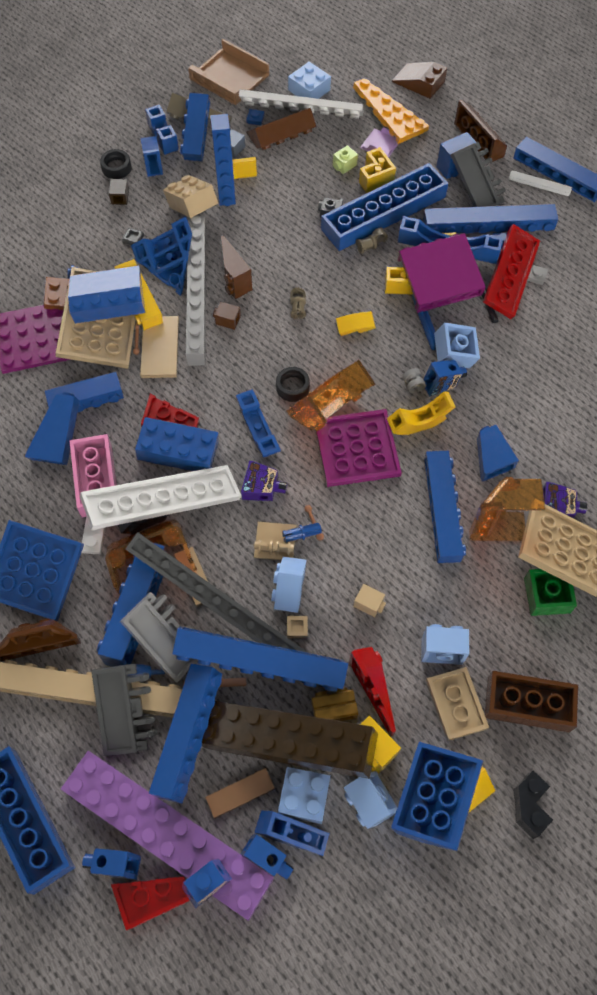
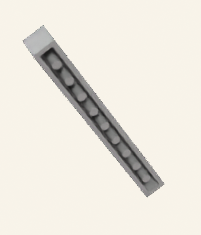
M205 216L188 217V223L192 231L187 262L186 359L188 366L206 364L207 228Z

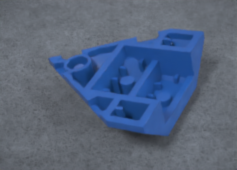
M187 217L172 223L173 229L152 240L144 238L131 245L136 261L145 266L167 286L176 289L175 292L180 296L183 292L192 239V231Z

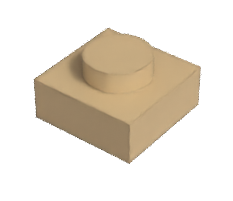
M287 616V638H308V616Z

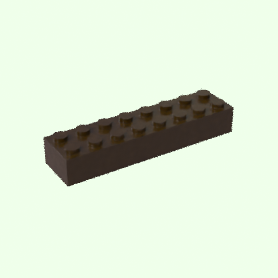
M215 701L209 716L208 727L202 739V747L220 752L370 779L378 733L372 726Z

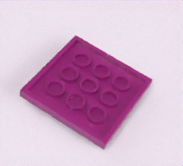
M44 305L0 313V368L2 374L71 360L56 357L64 310L44 309Z
M387 409L314 419L327 487L401 477L402 472L394 438L387 420Z

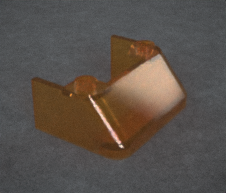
M357 360L327 379L286 410V412L292 419L310 431L315 429L317 432L325 426V423L328 422L326 419L347 402L359 400L362 397L361 393L374 386L375 382L360 360Z
M503 478L480 505L469 530L470 540L522 541L525 531L524 512L506 511L545 510L542 480Z
M169 520L138 532L152 543L167 544L169 546L182 544L193 571L197 570L185 534L178 521ZM137 533L112 542L106 550L105 561L113 586L118 594L122 583L117 568L122 567L126 559L134 557L133 554L126 550V547Z

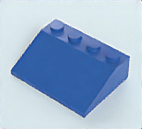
M140 266L70 276L68 301L69 311L74 323L145 313Z
M419 742L391 828L398 835L415 841L457 851L483 760Z

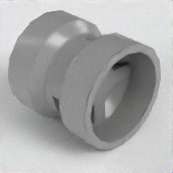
M418 368L410 369L403 375L405 382L408 383L407 388L410 393H415L413 390L415 387H417L418 392L426 387L424 380L421 379L422 374Z

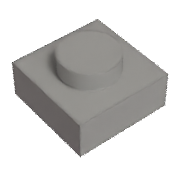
M532 265L527 281L543 285L548 269Z

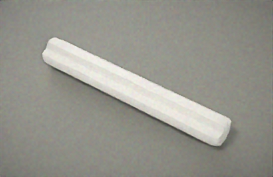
M511 171L509 175V180L565 196H569L572 190L571 186L517 171Z

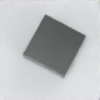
M128 228L122 238V243L132 245L142 240L144 232Z

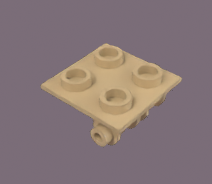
M258 522L256 541L254 543V558L282 560L283 556L293 558L295 540L285 543L282 531L294 529L296 525Z

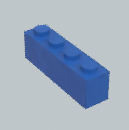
M189 93V99H186L187 114L184 115V124L186 125L185 129L182 130V139L184 141L180 146V153L183 155L184 160L203 161L210 99L208 94Z
M116 372L45 390L48 407H50L56 394L63 395V392L74 394L80 400L78 412L89 407H100L108 402L115 403L124 398Z

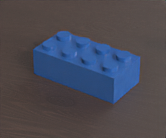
M145 417L135 448L136 457L140 461L189 471L209 469L213 465L219 436L216 431Z

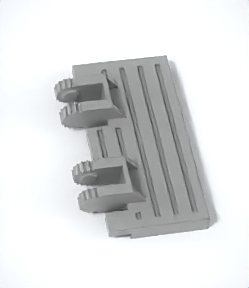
M149 592L120 622L174 683H177L188 672L190 665L195 664L198 660L190 658L189 661H182L176 659L177 655L172 654L177 630L180 625L172 616L166 621L165 619L175 609V606L170 604L159 614L156 610L166 601L167 597L165 594H162L156 598L152 592ZM190 624L186 626V628L193 629Z

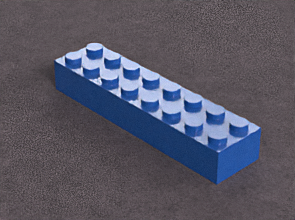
M428 163L322 215L321 230L337 250L341 251L355 244L357 239L362 240L369 237L374 230L378 228L384 229L402 220L403 216L408 217L446 198L448 182Z
M181 626L177 630L172 653L177 655L176 659L182 661H189L190 658L197 659L198 664L210 666L212 662L219 664V668L232 670V667L240 668V672L246 674H253V671L261 672L262 677L274 679V675L280 676L282 681L295 683V680H300L304 683L303 685L309 687H316L317 684H320L325 690L337 692L338 688H344L348 663L344 660Z

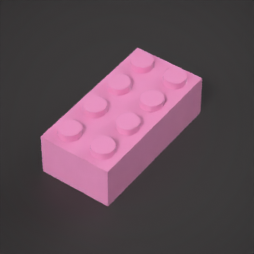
M108 434L69 440L76 505L82 518L87 517L80 499L81 492L117 485L112 445Z

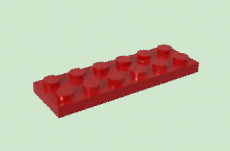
M515 224L509 228L483 303L509 319L514 318L540 244V240Z

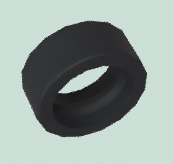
M111 149L106 151L100 158L102 172L108 178L121 179L126 177L132 170L130 157L124 150ZM114 160L125 162L117 168L107 166V164Z
M288 367L278 373L276 377V391L283 400L297 402L303 400L308 395L310 378L303 369ZM296 377L303 381V387L297 391H288L283 388L282 383L287 378Z

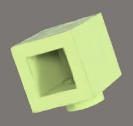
M348 145L333 154V167L336 171L345 174L357 166L358 154Z

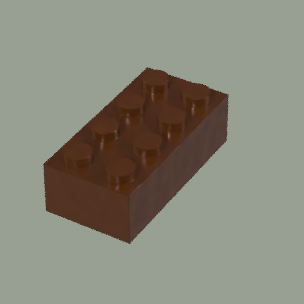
M492 671L488 676L485 705L486 719L569 733L577 727L578 684Z

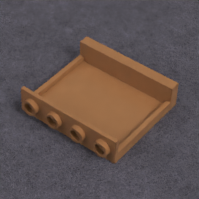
M222 39V48L199 68L191 65L188 68L189 77L195 83L237 105L241 101L239 97L240 89L252 91L269 76V63Z

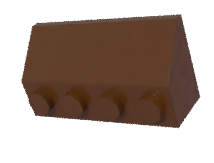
M460 99L454 125L462 134L468 132L476 142H479L481 149L477 150L478 152L488 149L489 152L483 156L485 160L492 158V162L503 158L507 149L506 143L472 106Z
M308 108L246 131L257 149L262 148V150L271 148L270 144L276 142V145L284 143L285 138L289 137L292 140L299 137L298 133L303 132L305 135L313 132L312 128L317 126L312 110Z

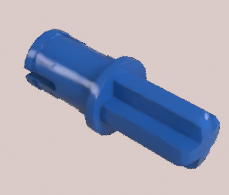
M319 523L306 526L299 525L298 528L282 531V536L285 537V543L298 539L305 540V537L321 534L322 529Z

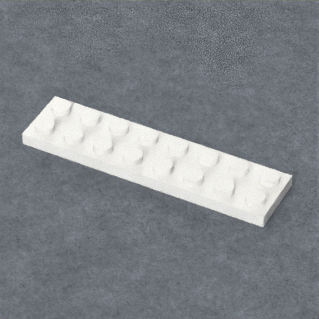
M239 90V97L245 102V105L254 106L255 103L265 108H269V105L275 106V109L284 110V107H289L291 111L311 108L312 113L320 111V114L329 115L330 112L340 117H344V114L350 115V118L359 119V116H363V104Z
M228 465L80 493V499L92 530L237 501L241 498L240 491Z

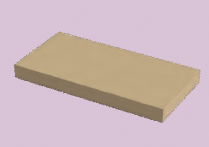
M162 316V324L143 330L141 378L177 377L179 316Z

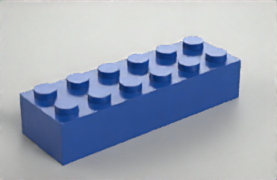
M154 543L166 552L165 546ZM134 556L133 563L129 564L127 568V579L120 586V597L113 604L112 618L107 621L104 629L105 636L103 640L99 641L97 646L99 657L105 665L110 667L132 663L139 643L120 621L149 592H152L156 597L163 579L160 573L136 556Z
M9 746L0 751V838L26 892L35 895L75 869V866L17 751Z

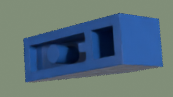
M264 810L260 812L254 832L269 839L324 856L330 834L274 811Z

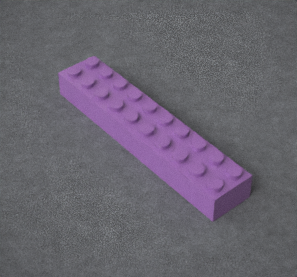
M87 751L61 788L62 791L186 878L191 877L211 860L219 859L232 880L212 896L248 921L274 880L273 876L159 798L148 794L147 790L90 751Z

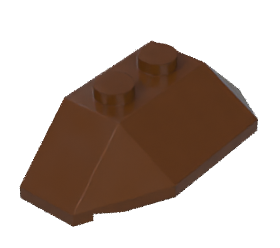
M42 619L39 623L20 624L17 628L11 629L0 643V662L81 644V639L76 633L54 619Z

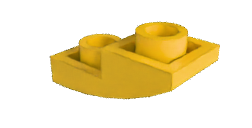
M371 311L336 318L340 336L356 331L363 333L376 328Z

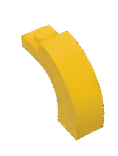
M444 391L429 404L414 410L399 408L387 420L393 434L410 435L433 428L447 419L445 415L456 408L449 392Z

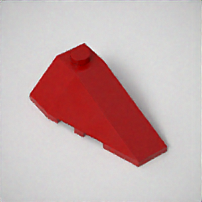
M372 646L354 650L351 652L349 664L391 737L395 734L396 728L382 666V657L378 651H374Z

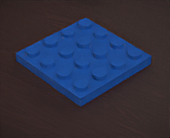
M9 520L0 543V603L58 621L84 544Z

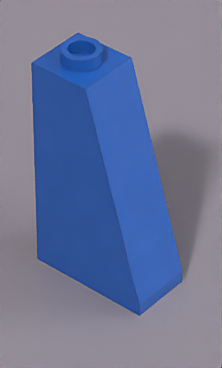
M63 392V395H55L25 454L26 458L67 465L70 455L69 440L73 439L80 402L74 394Z

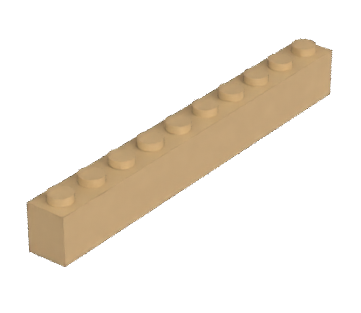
M12 660L0 662V692L96 706L92 672H87L85 675L78 674V671L73 669H66V672L58 671V668L46 666L44 669L38 668L37 665L32 663H25L24 666L17 665L18 663ZM140 681L131 682L132 688L151 687V692L148 694L131 696V698L141 697L143 713L174 717L182 692L181 686L169 684L168 687L160 686V683L148 681V684L140 683Z

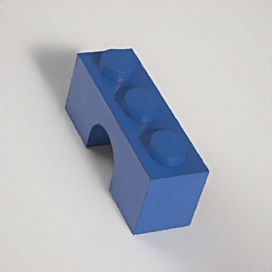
M160 104L145 109L148 126L153 135L156 136L164 155L178 151L177 135L172 126L167 125L166 116Z

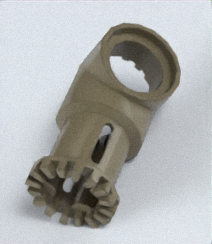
M378 228L368 238L357 239V249L361 254L369 249H377L379 242H386L388 240V235L383 228Z
M295 287L290 293V304L292 305L290 315L294 319H303L306 316L304 311L306 293L304 289ZM295 294H301L303 297H299V296H298V297H293V296H294Z

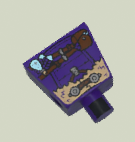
M249 460L241 497L242 500L273 501L275 492L286 494L288 483L278 481V471L276 469Z
M551 482L545 483L542 489V503L573 519L576 513H586L587 502L577 501V491L575 489Z

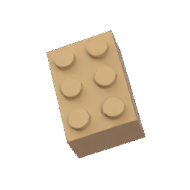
M190 175L182 177L181 181L177 183H170L167 188L163 189L169 207L189 218L218 204L212 184Z

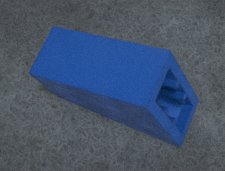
M156 136L140 138L147 176L163 175Z
M497 425L486 426L480 430L477 437L481 481L484 482L515 469L519 460Z

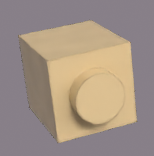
M363 584L353 607L376 617L377 613H382L385 608V594Z

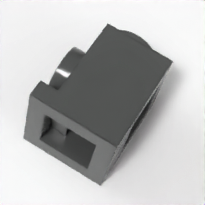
M324 197L323 202L320 201L318 205L320 218L322 215L342 206L343 198L335 200Z

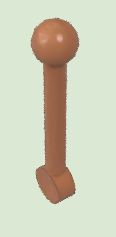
M135 323V348L133 353L137 355L140 353L138 349L139 325Z
M306 505L304 509L308 512L311 522L314 524L316 521L311 512L312 507ZM322 533L317 534L316 539L321 541L324 539V535Z

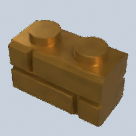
M347 687L343 689L338 688L336 693L327 694V691L315 693V697H311L314 717L335 721L358 718V708L353 689L348 690Z

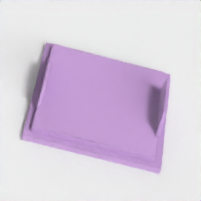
M383 127L379 131L374 128L360 148L371 151L381 147L389 158L398 143L396 142V137L394 135L391 136L389 133V129Z

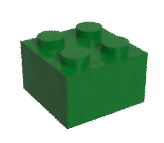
M529 569L524 577L530 615L571 614L577 606L573 585L542 569Z

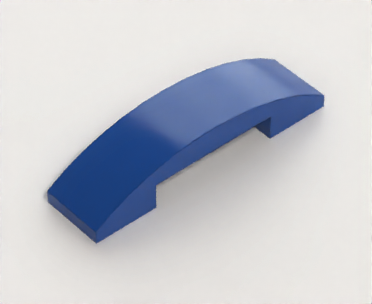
M253 389L237 394L236 399L262 457L280 452L281 449L274 434L272 435Z

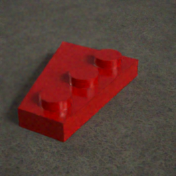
M150 393L141 421V427L145 417L198 428L200 421L199 417L181 408L177 409L171 406L169 402L161 401Z
M185 877L111 884L126 931L189 902L188 896L182 889L183 882L186 881Z

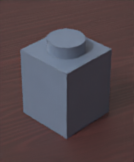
M231 129L232 157L235 158L245 147V135Z

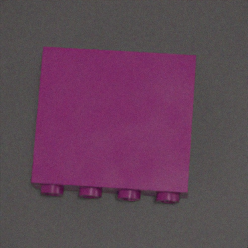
M465 233L460 235L454 234L445 239L439 238L434 242L421 243L418 246L406 247L399 251L398 262L401 261L416 300L415 309L417 313L483 295L485 284Z

